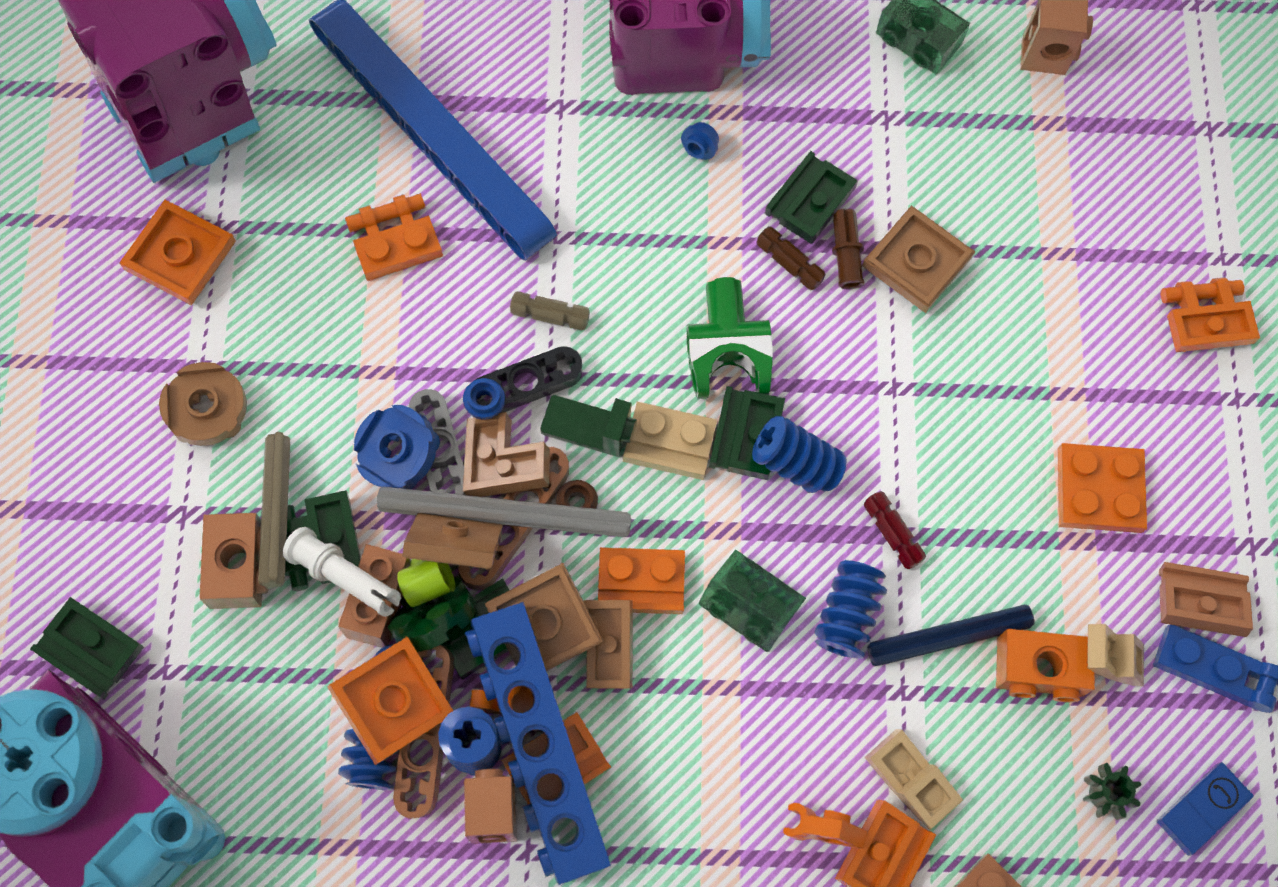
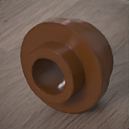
M569 481L557 493L556 505L571 506L569 504L571 498L579 496L585 500L583 508L597 509L598 507L597 492L592 485L585 481Z

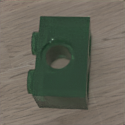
M891 0L881 12L876 34L887 45L896 47L911 57L918 66L927 68L937 75L962 46L971 23L937 0Z

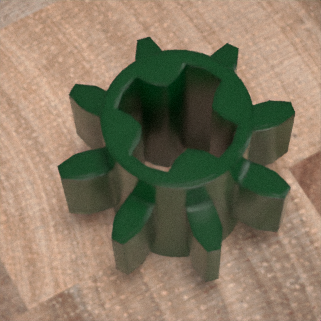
M1104 763L1098 766L1100 778L1096 775H1089L1084 778V781L1090 785L1089 794L1083 797V801H1091L1097 807L1096 817L1098 818L1105 816L1112 810L1113 817L1116 820L1126 818L1124 806L1136 808L1141 805L1139 800L1134 797L1136 788H1139L1142 784L1138 781L1133 782L1127 775L1128 766L1126 765L1112 773L1110 765ZM1110 783L1114 785L1113 793L1118 796L1117 799L1112 800L1109 798L1111 790L1106 785Z

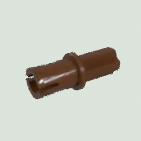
M839 209L833 215L836 245L832 248L833 255L837 256L838 287L847 290L857 289L865 284L861 263V253L864 251V245L859 243L856 212L853 209Z

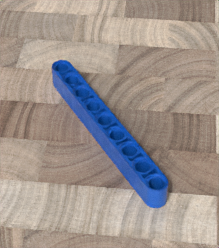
M335 0L309 18L312 30L323 45L520 259L526 261L557 237L556 230L547 216L347 1Z

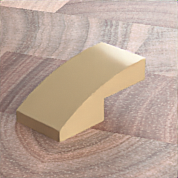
M1088 624V669L1113 681L1132 686H1144V643L1135 634H1116L1106 624Z
M902 729L894 730L864 757L895 795L928 829L936 826L963 801L938 767L927 762Z

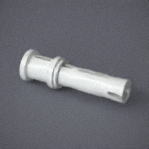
M298 528L286 540L283 548L285 560L294 565H303L309 569L310 576L315 580H330L384 617L391 615L395 610L386 605L383 599L398 607L401 600L399 591L390 588L344 559L340 547L332 543L325 544L318 540L317 535L310 528Z

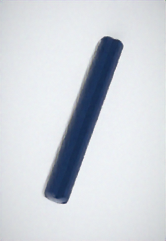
M1024 604L873 641L867 646V651L872 665L880 666L998 637L1007 629H1030L1035 624V620L1030 606Z

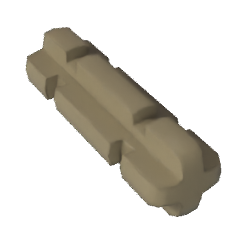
M519 291L514 292L512 296L510 312L513 315L526 318L527 314L532 315L534 320L564 326V323H569V328L585 330L587 327L590 312L586 306L573 304V307H568V302L536 296L533 299L530 298L531 294Z

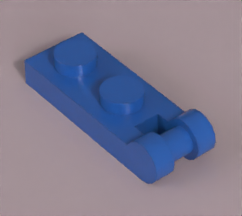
M1168 625L1165 627L1152 666L1255 710L1265 713H1272L1274 711L1277 698L1273 695L1276 685H1278V665L1258 661L1178 626ZM1247 676L1258 679L1256 690L1244 686Z

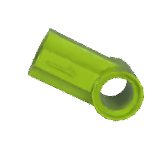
M411 559L410 566L397 573L400 590L411 607H417L455 590L454 576L447 563Z

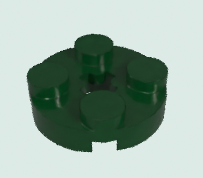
M454 577L455 590L417 607H411L403 596L400 601L403 607L396 613L388 626L396 642L408 637L415 650L422 652L437 647L449 640L446 632L456 624L462 630L471 621L476 612V603L459 577Z

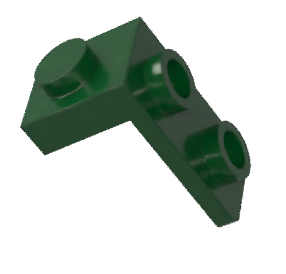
M553 395L550 398L540 432L544 436L619 457L623 442L630 443L632 440L637 419L631 418V402L615 398L612 410L608 411Z

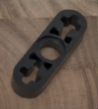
M561 346L483 375L477 379H492L501 387L502 382L507 380L508 390L512 397L506 398L504 390L505 405L500 412L502 413L577 384L582 376V359L573 348ZM564 360L567 365H571V373L564 375L562 370H556L557 362ZM542 366H545L546 374L549 373V383H544V374L540 368ZM521 373H531L537 378L538 383L530 391H521L515 387L514 380ZM481 396L477 399L479 405H488L484 399H480Z

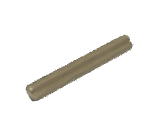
M283 432L269 434L265 438L258 582L260 585L265 586L266 589L282 587L285 583L286 560L283 557V548L287 540L290 438L285 436Z

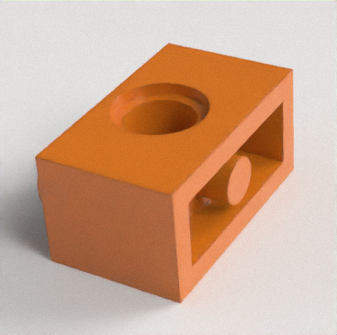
M1016 629L1005 630L997 637L996 689L1009 690V695L1017 698H1034L1036 693L1053 694V700L1079 702L1080 697L1095 689V673L1088 669V637ZM1037 658H1043L1050 662L1053 667L1052 677L1044 676L1039 672L1036 664Z

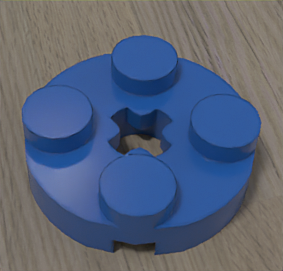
M391 405L393 408H387L384 411L378 409L364 419L355 435L354 451L358 452L357 459L359 465L356 464L358 471L365 480L378 487L413 489L428 473L434 462L436 451L440 446L439 436L433 431L431 423L424 415L407 406ZM401 439L402 449L400 453L390 458L392 451L388 448L391 441L398 442Z

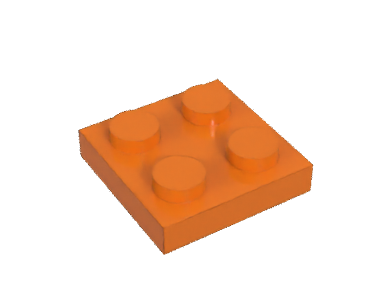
M164 199L119 264L123 270L192 306L236 240L233 234Z
M1062 443L1058 447L1059 527L1143 533L1147 529L1145 449Z
M408 637L327 686L375 765L440 724L453 711Z

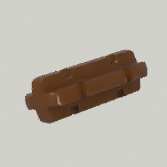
M770 226L765 228L757 238V245L767 254L772 252V258L795 278L800 276V282L809 290L816 289L823 282L826 275L825 271L815 263L812 265L808 263L810 258L787 239L781 240L782 235L776 229Z

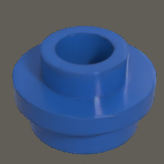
M697 122L694 125L688 126L683 131L681 142L690 156L701 160H709L718 151L719 135L709 124Z
M477 379L471 382L464 391V407L474 418L481 420L491 419L497 416L505 405L504 391L492 379ZM488 395L492 398L490 404L482 406L477 403V399L480 396Z

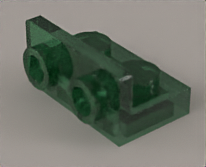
M735 549L710 580L699 600V605L706 609L713 617L720 619L743 635L749 642L769 652L783 630L800 609L806 597Z

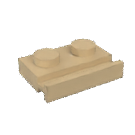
M637 401L633 418L637 419L631 442L626 444L623 462L704 480L717 419Z

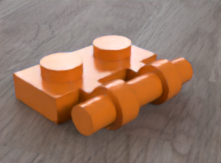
M421 193L410 197H405L404 194L393 197L394 202L372 209L368 205L359 208L360 213L344 217L349 232L363 228L367 232V236L353 240L367 281L443 257L442 249L430 217L426 216L413 220L412 212L426 208ZM399 217L401 225L379 232L378 223Z
M1222 277L1213 278L1210 283L1193 284L1191 281L1176 283L1175 287L1161 289L1160 296L1164 304L1177 303L1181 307L1179 309H1172L1167 315L1176 352L1255 344L1260 339L1251 301L1235 302L1233 296H1242L1244 294L1245 287L1242 280L1229 281L1227 278ZM1211 299L1216 305L1199 306L1198 300Z

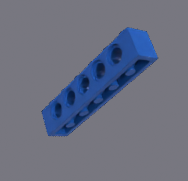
M521 602L471 619L473 630L467 631L465 634L473 658L482 655L487 673L481 674L479 677L487 701L496 699L501 713L500 717L494 718L501 744L510 742L516 760L508 762L516 789L525 786L530 804L524 805L522 808L530 832L532 833L537 830L540 832L545 848L537 850V854L545 877L554 874L557 884L561 885L610 867L611 864L524 603ZM501 644H511L519 652L518 664L512 669H502L494 661V650ZM517 686L528 688L533 695L532 707L524 713L513 711L508 704V695ZM533 729L541 730L548 740L546 750L539 756H529L522 746L525 734ZM553 773L561 779L562 789L556 798L546 800L539 796L537 783L543 775ZM561 818H570L576 824V834L567 843H558L552 837V827Z

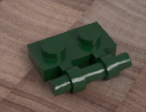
M347 490L304 499L307 516L296 518L294 506L288 505L287 539L298 528H310L315 532L318 540L325 544L332 543L337 545L342 550L344 559L357 567L359 566L361 553ZM286 561L285 575L290 577L292 591H301L309 588L307 579L309 569L301 564L294 565ZM330 580L320 581L322 584L331 583Z

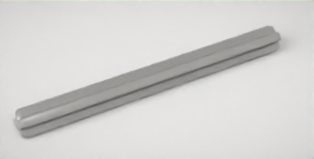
M381 487L377 494V507L381 512L408 515L424 513L503 525L627 537L631 527V515L628 512L392 487Z

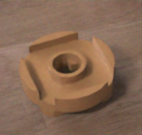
M211 362L193 363L176 372L178 376L169 385L165 384L160 394L159 410L162 420L179 441L196 446H208L219 443L226 438H232L239 433L241 422L245 417L247 409L246 394L238 379L232 373L226 371L224 367ZM207 395L208 399L214 402L213 406L203 413H200L198 409H193V404L200 403L201 396Z

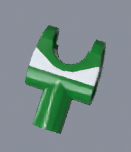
M721 277L709 281L706 284L709 323L687 324L686 329L688 366L696 398H709V383L712 374L720 367L727 365L738 366L744 369L750 376L752 384H755L756 392L769 395L773 361V345L769 320L745 321L742 283L740 280L733 277Z

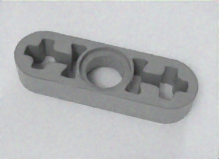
M421 390L411 398L409 408L422 412L424 409L423 404L431 402L433 408H436L434 416L437 427H433V431L438 434L439 438L446 439L451 444L448 454L435 458L430 470L426 474L430 491L446 493L445 489L438 490V488L444 486L440 469L448 467L453 483H461L455 486L454 494L465 495L463 492L464 466L445 398L436 390Z

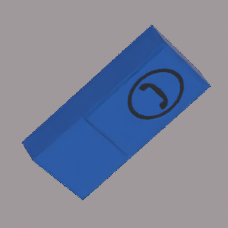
M1220 762L1210 769L1156 822L1187 856L1194 855L1254 795L1223 762Z

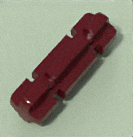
M883 491L874 493L865 500V509L871 518H877L875 524L893 551L898 550L900 555L897 557L906 569L916 567L926 558L925 552L918 542L913 543V534L897 510H891L890 505L892 503Z

